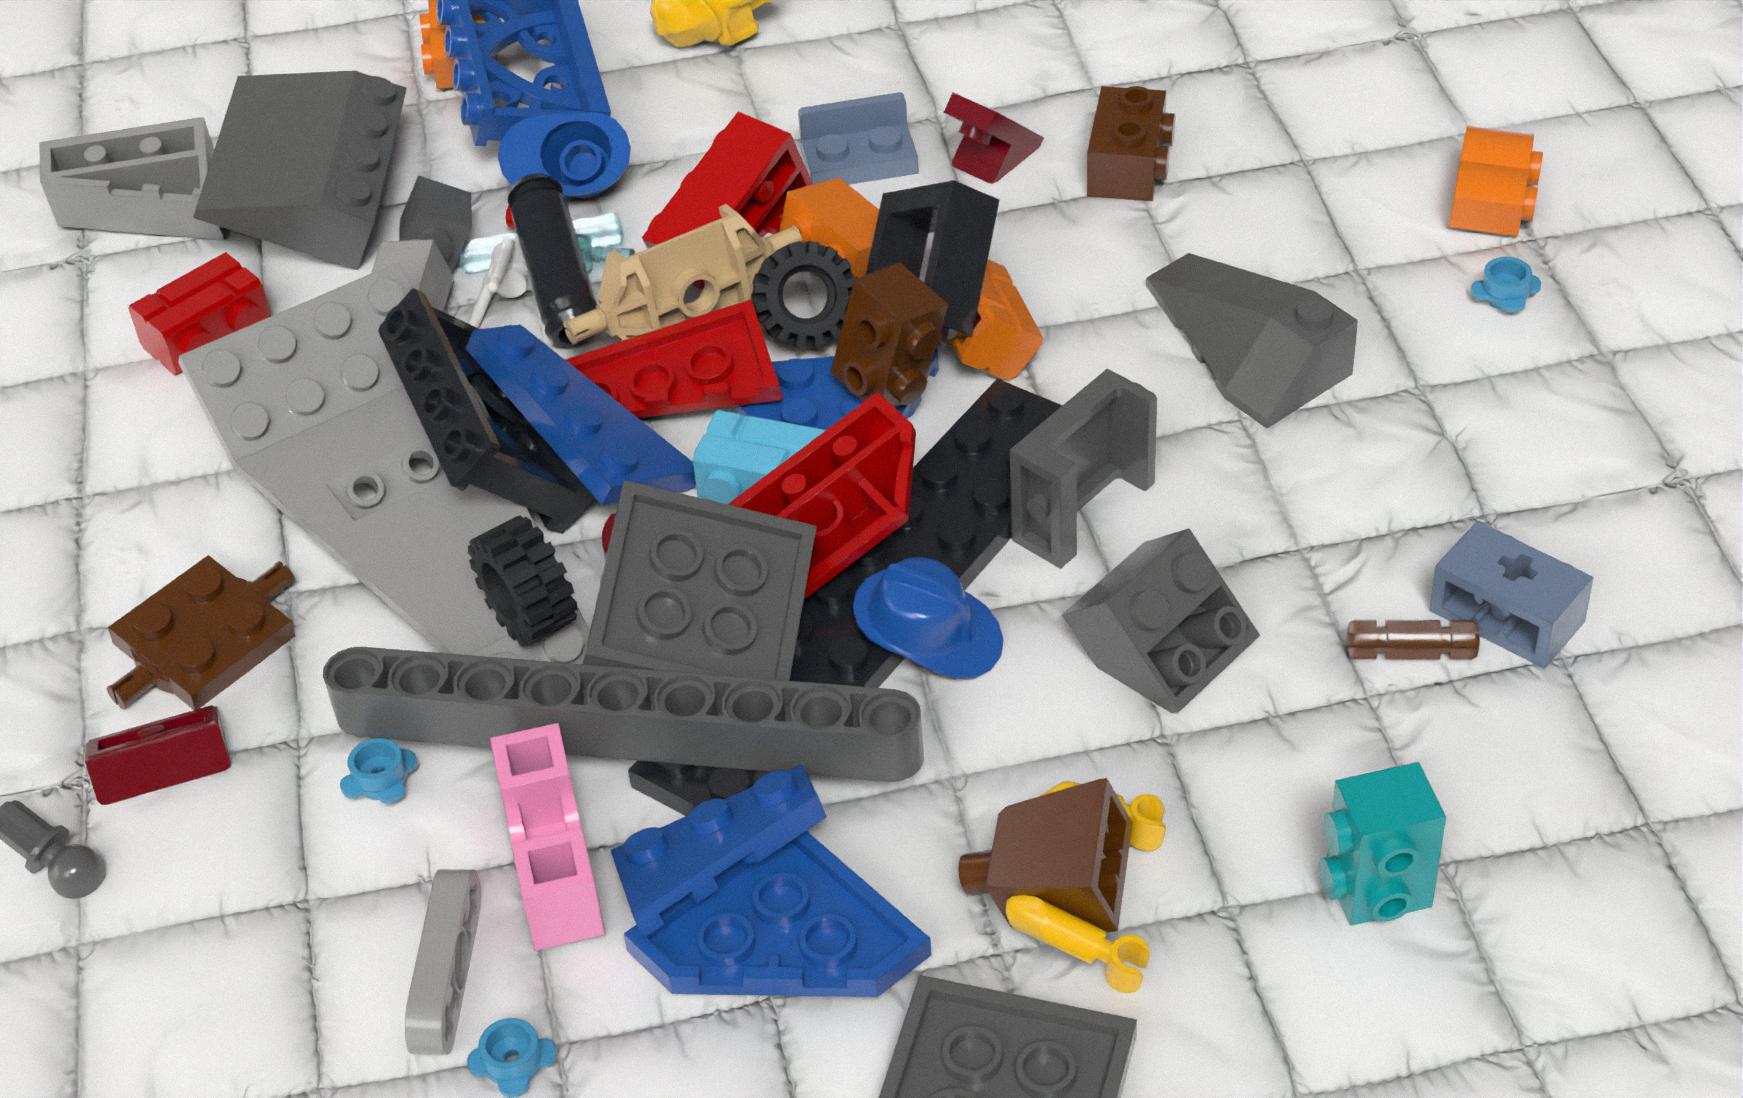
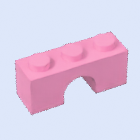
M550 724L490 738L500 791L512 839L511 846L534 950L538 951L605 935L559 724Z

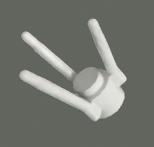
M504 237L494 247L488 274L484 276L482 289L470 314L468 324L477 328L480 326L494 293L497 292L501 296L514 298L522 295L527 290H531L544 342L546 345L551 346L554 342L545 334V325L541 321L519 240Z

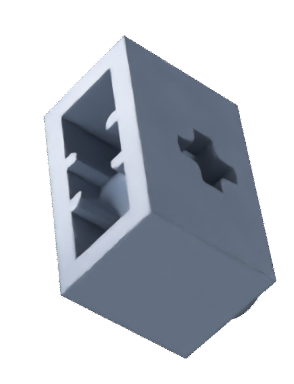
M1476 521L1435 566L1429 611L1448 621L1473 620L1478 625L1480 637L1545 669L1585 623L1594 577L1568 563L1562 562L1518 541L1510 535Z

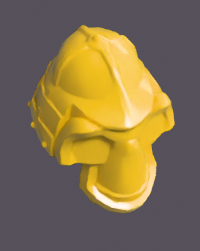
M652 0L650 15L653 19L652 25L657 30V34L665 37L676 47H690L702 41L720 42L721 45H733L758 32L759 23L754 19L752 10L772 0Z

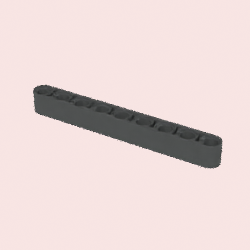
M350 647L341 650L329 658L323 669V679L340 729L347 734L358 737L492 748L490 741L492 737L558 723L565 754L768 772L777 770L789 771L802 765L807 775L885 782L902 781L912 777L921 769L924 762L920 705L913 696L896 689L374 647Z

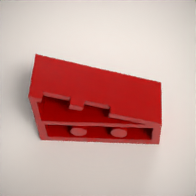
M738 111L725 129L716 135L712 146L693 171L684 177L680 188L661 213L651 220L648 230L641 237L646 247L651 248L721 219L719 207L725 204L739 213L756 231L759 237H764L768 232L773 235L780 231L787 192L813 185L791 133ZM697 280L692 285L704 289L705 282L704 280Z

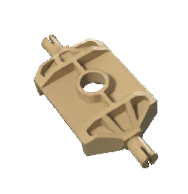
M725 204L719 207L721 219L624 258L616 250L610 251L606 255L598 296L599 304L595 306L594 310L570 320H565L563 325L566 328V335L572 344H577L579 341L603 331L607 332L611 337L616 336L620 341L750 300L754 286L752 282L762 262L776 250L788 244L801 242L803 240L802 236L795 226H790L788 229L769 237H759L756 231L739 213ZM697 280H704L705 286L700 297L692 303L684 304V294L689 285Z

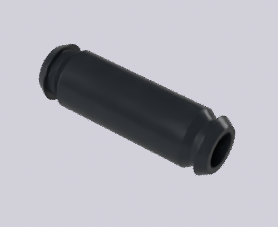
M530 174L514 183L508 196V204L512 208L511 215L541 321L545 325L546 336L557 345L562 347L580 346L592 340L596 334L579 341L577 344H572L566 335V328L563 322L594 310L597 302L567 201L564 195H562L563 188L561 184L546 174Z

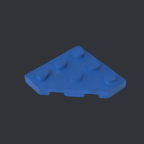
M808 831L759 863L747 864L738 861L730 866L715 880L719 889L699 903L691 900L689 894L660 913L665 925L643 939L637 924L624 933L627 951L671 994L879 997L932 955L931 938Z

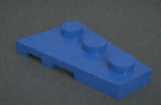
M802 765L789 771L777 770L770 772L758 779L753 787L726 799L718 798L705 801L697 805L688 816L661 828L650 827L632 834L624 844L610 850L633 918L643 939L665 925L660 913L689 894L691 900L699 903L717 891L719 887L715 880L730 866L738 861L747 864L759 863L827 818L820 799Z

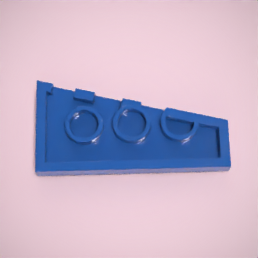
M521 324L473 330L466 350L602 506L619 502L624 480L673 492L695 489L694 466L689 458Z

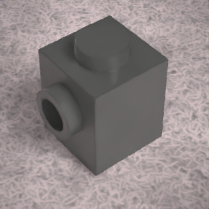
M418 175L400 218L399 241L433 239L451 272H453L472 228L471 192Z

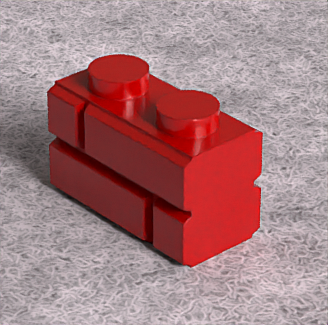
M227 252L157 289L156 293L146 295L128 307L143 349L156 360L159 359L160 363L174 376L183 372L178 363L179 355L271 317L260 279L246 267L242 268L241 264Z

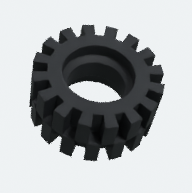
M813 241L788 244L768 256L754 276L752 282L754 284L753 293H751V300L754 304L758 321L766 329L765 332L772 338L781 341L782 344L800 348L819 347L840 337L854 281L857 279V276H854L850 269L852 265L849 261L838 255V251L834 248L820 245L819 242ZM798 272H810L822 279L827 288L828 297L826 305L818 315L812 318H800L793 315L786 308L783 301L785 283L792 275Z
M521 515L516 516L469 541L471 545L468 546V554L472 557L469 563L471 569L478 575L475 578L476 584L479 589L484 590L487 596L484 601L489 609L493 608L495 610L497 622L501 627L506 625L507 633L513 640L517 639L518 643L522 646H529L576 620L577 614L574 611L578 610L577 601L571 596L575 592L572 583L565 580L563 574L567 573L563 562H557L554 557L555 548L551 542H544V533L538 526L533 528L530 519L527 517L522 518Z

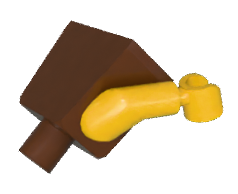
M1107 778L1083 784L1072 781L1060 782L1036 798L1006 806L998 814L992 850L965 853L960 857L958 871L961 886L969 896L989 893L1010 927L1088 964H1092L1095 959L1106 963L1105 977L1110 986L1122 993H1134L1140 989L1143 975L1138 969L1129 967L1122 962H1131L1138 967L1146 968L1150 958L1148 945L1142 938L1134 935L1121 936L1114 943L1105 939L1108 932L1118 931L1129 847L1131 845L1143 851H1154L1161 847L1166 832V826L1162 823L1165 808L1161 800L1151 794H1142L1135 797L1131 805L1124 803V797L1115 793Z

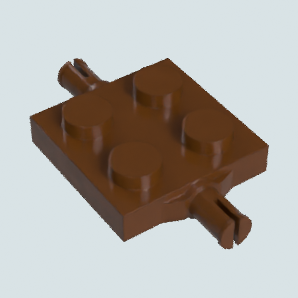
M207 555L108 627L112 643L129 656L136 666L115 683L107 686L106 689L110 698L116 705L119 704L121 709H125L131 702L153 687L175 694L193 710L200 709L295 637L292 620L269 603L270 599L289 585L295 583L291 570L286 565L283 566L281 561H278L273 567L251 582L236 577L211 556Z

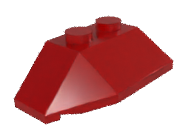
M876 392L727 504L817 526L804 598L809 597L909 520L916 440L914 426L879 392Z

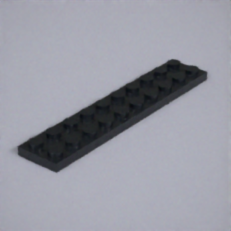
M998 378L913 467L909 520L809 597L804 598L789 681L879 688L905 657L888 651L870 641L857 626L853 613L856 591L866 578L887 569L888 565L892 563L896 564L906 558L913 557L936 559L949 566L960 579L965 591L1012 538L1010 449L1063 405ZM639 760L628 770L631 788L685 816H688L697 805L705 801L718 798L726 799L753 787L758 779L770 773L768 771Z

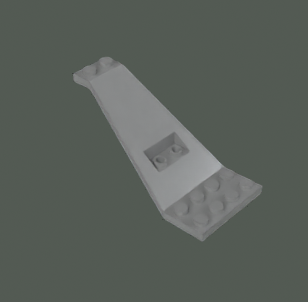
M398 262L179 355L178 363L233 468L442 653L583 664L590 629L579 608L574 611L577 617L572 623L529 646H522L518 643L517 639L513 640L508 635L506 625L501 627L497 622L495 610L493 608L489 609L484 601L487 598L484 590L479 589L476 584L475 578L478 575L471 569L469 560L472 559L468 554V546L471 545L469 543L471 539L519 515L522 518L527 517L530 519L533 528L536 525L528 509L522 505L471 484L465 490H459L450 485L378 333V329L389 311L397 306L412 289ZM417 457L423 458L429 463L431 471L426 474H417L411 470L409 461ZM358 483H368L375 489L376 496L369 500L360 499L355 495L353 487Z

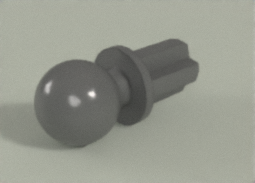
M6 801L0 806V840L26 859L25 868L32 874L37 873L46 866L48 868V880L53 890L60 896L69 899L85 897L99 888L104 880L105 866L101 856L94 849L81 844L66 846L65 843L69 836V830L66 827L59 825L53 828L20 801Z

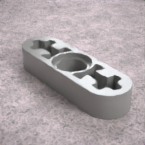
M438 869L435 873L405 1012V1040L410 1054L448 1055L452 1051L480 914V882L476 870Z

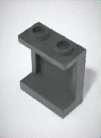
M1107 368L1010 449L1013 542L1062 569L1077 555V512L1113 480L1118 478L1143 491H1146L1155 483L1157 397L1153 392Z

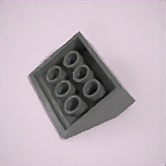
M355 70L238 76L193 218L358 270L375 222L407 88L391 83L383 77L370 76Z

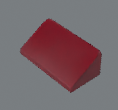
M210 705L91 739L86 743L85 764L97 801L101 805H108L225 771L230 767V757L218 707Z

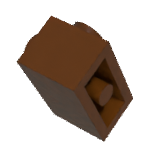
M1101 86L1087 150V197L1153 201L1157 179L1167 180L1169 146H1173L1176 115L1175 113H1166L1167 90H1152L1141 86L1128 88Z
M901 262L855 279L831 373L862 402L866 401L876 392H879L894 407L913 403L921 397L926 389L927 375L935 348L941 339V328L948 304Z

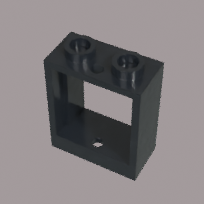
M955 180L882 194L866 271L867 275L901 262L919 278L928 233L934 232L924 283L948 304L941 328V339L937 347L946 346L947 339L972 337L1000 201V199Z

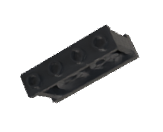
M415 288L411 289L401 302L389 311L384 322L380 325L378 333L450 485L459 490H465L471 484L537 511L545 527L563 534L595 497L466 350L473 330L479 328L432 307L425 293ZM471 386L480 396L490 418L484 414Z

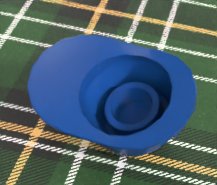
M580 112L537 115L524 118L508 129L500 141L498 161L502 174L512 186L524 176L541 173L549 175L561 184L563 188L562 195L588 199L600 195L621 178L629 164L631 146L627 132L616 119L603 113Z
M913 557L906 558L896 564L892 563L888 565L887 569L866 578L856 591L853 613L857 626L865 636L882 648L899 654L937 674L953 679H975L991 671L1001 657L1004 639L998 620L984 603L963 590L960 579L949 566L936 559Z

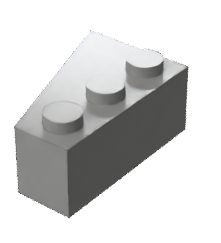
M204 117L39 142L40 183L58 226L224 240L223 227L193 218L214 153L213 143Z

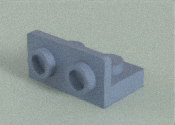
M898 92L808 106L798 110L801 152L813 185L836 178H841L850 185L919 174L918 155L907 125V108L903 93Z

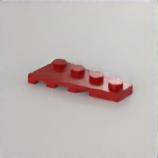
M751 299L565 359L637 418L784 400Z

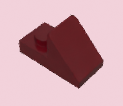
M954 92L943 112L962 122L958 132L964 136L952 160V165L987 183L994 184L1040 148L1044 137L1004 115Z

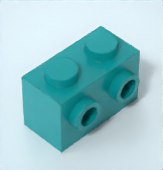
M1419 762L1335 780L1332 811L1324 814V829L1328 841L1327 857H1323L1319 861V872L1327 897L1331 901L1339 900L1350 926L1374 920L1382 922L1392 921L1406 913L1433 906L1446 815Z

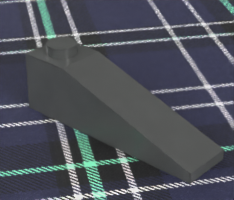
M1191 253L1185 254L1146 277V287L1174 327L1183 329L1191 340L1192 353L1199 363L1206 362L1216 376V387L1222 396L1266 429L1353 374L1358 320L1313 290Z

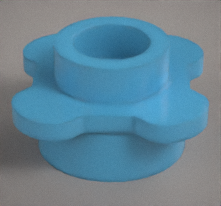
M1498 257L1486 264L1483 279L1472 284L1471 294L1477 300H1487L1491 306L1507 312H1519L1525 308L1526 299L1530 294H1536L1540 291L1541 281L1537 276L1532 275V269L1526 262L1514 257Z
M372 738L361 742L352 749L348 756L347 764L350 774L341 779V792L349 799L366 796L372 800H380L385 804L397 802L405 795L404 781L408 773L415 770L418 765L415 753L409 749H400L394 741L386 738Z
M506 1018L496 1021L485 1029L480 1037L478 1048L471 1051L468 1055L467 1065L469 1072L474 1077L486 1076L498 1084L499 1091L503 1096L514 1098L528 1091L529 1081L541 1068L549 1067L555 1062L557 1050L552 1040L548 1038L538 1039L536 1030L527 1021L518 1018ZM511 1056H519L517 1060L506 1061Z

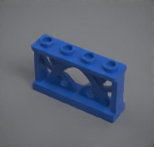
M437 0V22L439 25H445L446 28L444 41L445 55L447 58H453L454 61L453 88L455 91H461L462 124L470 126L474 146H486L487 140L501 141L510 127L524 118L537 115L597 112L609 117L611 116L610 106L578 0ZM472 16H480L486 23L475 22ZM547 40L549 45L540 44L538 41ZM518 41L521 47L528 53L543 61L554 63L555 66L541 70L535 76L533 83L506 69L493 57L507 46ZM548 83H551L550 90L544 88ZM552 83L560 84L562 89L556 88ZM493 99H502L507 102V106H494ZM519 103L529 106V108L517 107L519 106Z

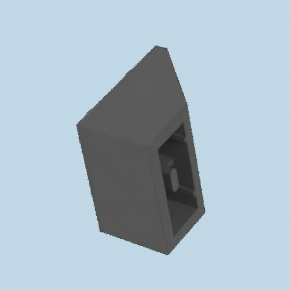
M1190 528L1141 544L1062 614L1098 669L1170 713L1182 710L1260 636Z

